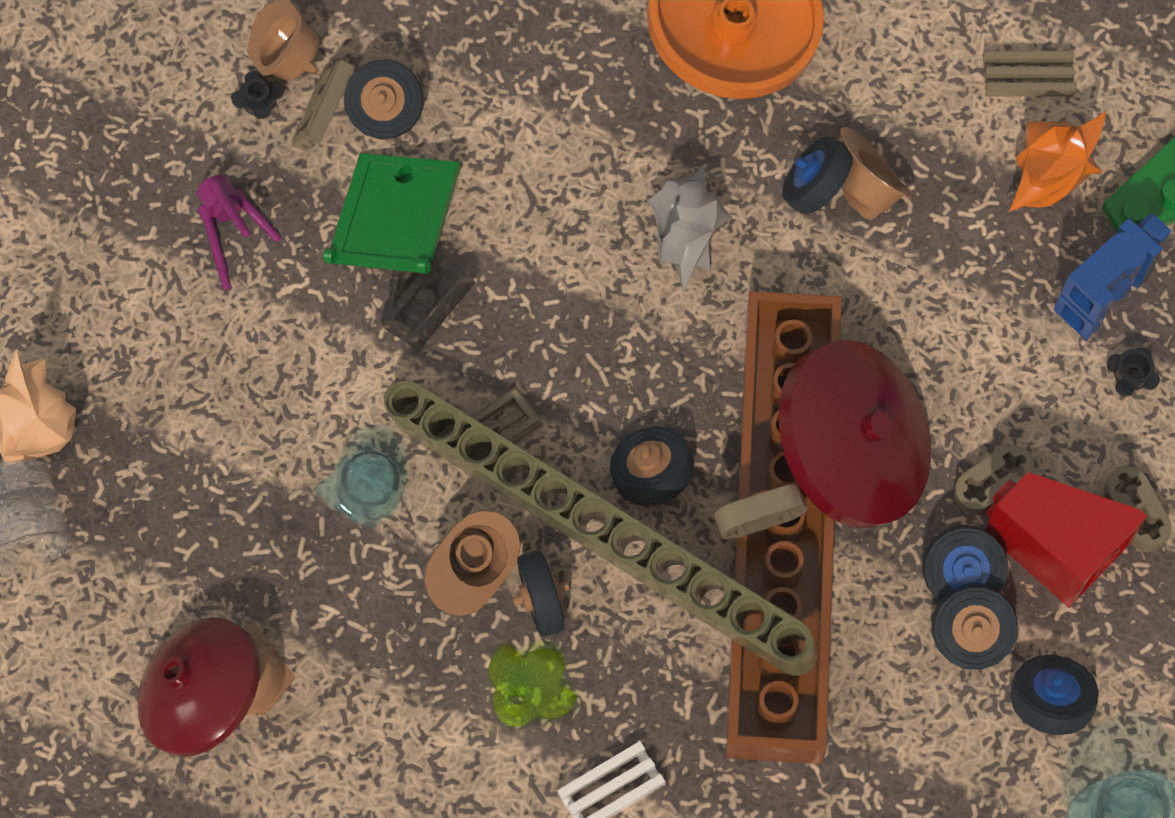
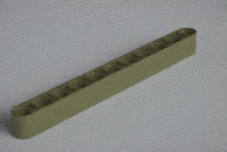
M409 380L399 381L387 390L384 396V406L387 413L405 434L782 672L789 675H802L809 672L815 666L818 658V649L809 628L798 619L419 384ZM418 402L413 412L401 414L407 404ZM455 424L453 431L449 435L437 437L439 431L444 426ZM492 447L491 453L485 459L474 460L475 454L480 449ZM521 470L530 471L528 477L523 482L518 484L510 483L515 473ZM559 493L567 494L566 501L562 505L553 508L548 507V503L554 495ZM596 517L606 518L604 525L599 530L593 532L585 530L591 519ZM633 541L645 542L640 553L634 556L624 555V550L629 543ZM672 565L684 566V571L679 578L671 581L662 579L663 573L668 567ZM713 589L724 591L723 598L717 604L710 606L701 604L703 596L708 591ZM752 614L764 616L763 624L758 629L753 631L741 629V624L747 616ZM800 639L805 642L803 651L796 656H785L781 653L783 645L787 641Z

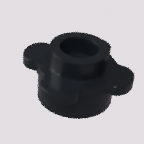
M250 71L245 75V83L241 89L232 94L231 100L236 108H244L246 112L254 115L255 118L265 119L271 115L277 99L283 97L284 88L280 82H270L262 78V74L259 71ZM256 92L262 93L259 98H255L254 94Z
M1139 347L1127 350L1122 355L1113 354L1107 361V369L1113 372L1117 382L1115 390L1121 396L1129 397L1133 391L1144 388L1154 390L1159 384L1160 377L1154 372V361L1151 358L1150 352L1145 348ZM1135 369L1137 371V375H1131L1129 373V370Z

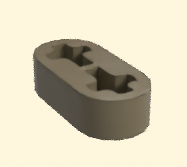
M1008 445L963 473L958 478L953 491L957 507L969 515L986 513L995 503L992 501L994 495L1009 479L1018 483L1027 472H1034V459L1031 453L1018 445ZM1007 458L1011 463L1019 460L1023 464L1019 472L1020 477H1017L1012 472L1001 479L998 478L997 474L1005 466L1004 459ZM987 481L991 484L984 491L982 496L983 502H980L976 497L970 500L965 497L968 483L975 488Z
M1132 466L1118 467L1112 471L1105 483V497L1140 509L1147 515L1145 520L1149 525L1158 524L1160 528L1155 534L1156 539H1152L1149 534L1140 535L1138 532L1131 542L1132 546L1140 551H1157L1164 546L1171 534L1172 525L1145 474ZM1120 479H1123L1126 484L1135 483L1137 485L1133 493V498L1137 505H1133L1128 494H1118L1116 492Z
M793 484L727 504L714 513V518L722 539L727 540L791 521L804 514L808 508L799 485Z

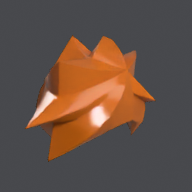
M1106 111L1078 127L1069 122H1027L1024 150L1016 159V163L1023 174L1008 212L1024 206L1035 208L1051 206L1071 193L1090 174L1103 173L1092 159L1091 153L1101 136Z

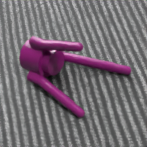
M218 174L206 179L198 187L197 195L202 205L197 209V212L206 228L222 288L229 290L231 283L214 219L216 218L219 222L232 220L242 236L249 237L251 232L239 214L242 208L273 241H280L281 236L252 205L241 188H235L227 175Z

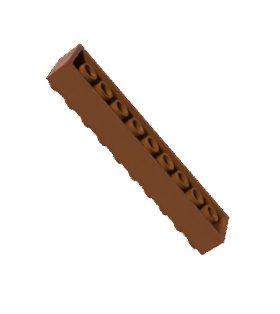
M749 291L746 311L737 501L782 486L798 485L788 466L781 444L778 420L780 395L788 373L804 354L825 344L840 341L842 296ZM801 488V493L808 508L804 514L791 521L735 539L734 580L805 624L809 628L818 649V658L815 666L809 672L802 675H789L731 639L725 758L822 764L826 753L834 520L819 510L808 499ZM760 614L747 616L741 624V629L746 631L758 629L763 624L764 616ZM800 639L787 641L783 645L781 653L785 656H796L803 651L805 642Z

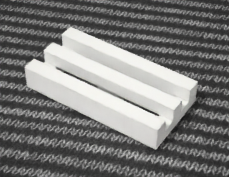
M639 741L558 789L557 794L572 818H584L581 811L647 773L650 778L649 781L587 817L611 818L664 786L665 780L658 773L654 762L648 757L644 746ZM637 757L640 762L638 765L574 802L571 796Z

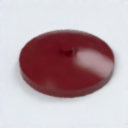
M852 340L834 341L804 354L793 365L786 377L780 395L778 413L781 444L788 466L796 482L808 499L819 510L841 524L856 528H872L900 519L919 501L930 473L931 439L929 427L916 391L905 374L890 358L879 350L861 342Z

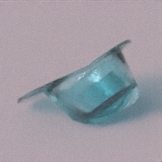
M366 442L352 456L342 458L335 465L336 470L314 488V491L325 502L352 521L367 528H376L379 521L388 517L398 508L404 496L405 479L408 473L392 458Z
M1150 770L1118 772L1079 791L1070 802L1065 818H1175V786L1164 775Z

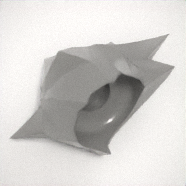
M705 166L690 178H672L666 181L664 187L647 200L654 211L657 224L659 263L675 264L683 293L695 266L710 271L709 239L716 228L732 218L721 205L718 197L714 193L707 191V186L705 185Z

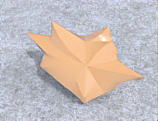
M17 350L0 389V454L11 475L19 479L32 457H42L59 452L71 440L76 428L74 423L77 408L66 402L65 392L47 383L45 358L22 365Z

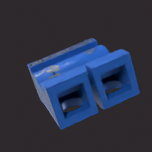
M1152 213L1138 225L1128 218L1119 227L1116 235L1111 237L1068 276L1054 311L1087 341L1099 330L1113 301H1120L1125 298L1132 286L1138 290L1147 282L1163 250L1160 245L1168 239L1171 230Z

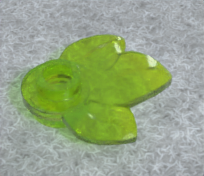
M508 644L503 645L495 652L489 664L488 677L495 688L492 699L494 713L504 724L520 727L531 722L535 717L554 720L566 715L571 710L577 700V696L566 687L559 685L564 671V659L561 652L551 648H540L528 653L523 658ZM511 696H520L525 702L517 705L513 704L509 698Z

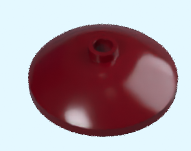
M211 617L187 624L160 645L145 668L137 700L140 727L152 745L170 755L180 757L194 756L216 747L236 730L253 703L260 679L259 653L250 634L230 620Z

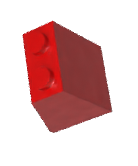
M1027 472L1018 483L1009 479L994 495L992 501L995 503L986 513L990 520L985 531L991 533L1006 553L1070 608L1131 544L1147 515L1140 509Z

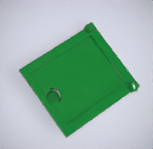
M360 153L331 247L326 248L323 253L324 263L429 274L460 171V163L457 161Z

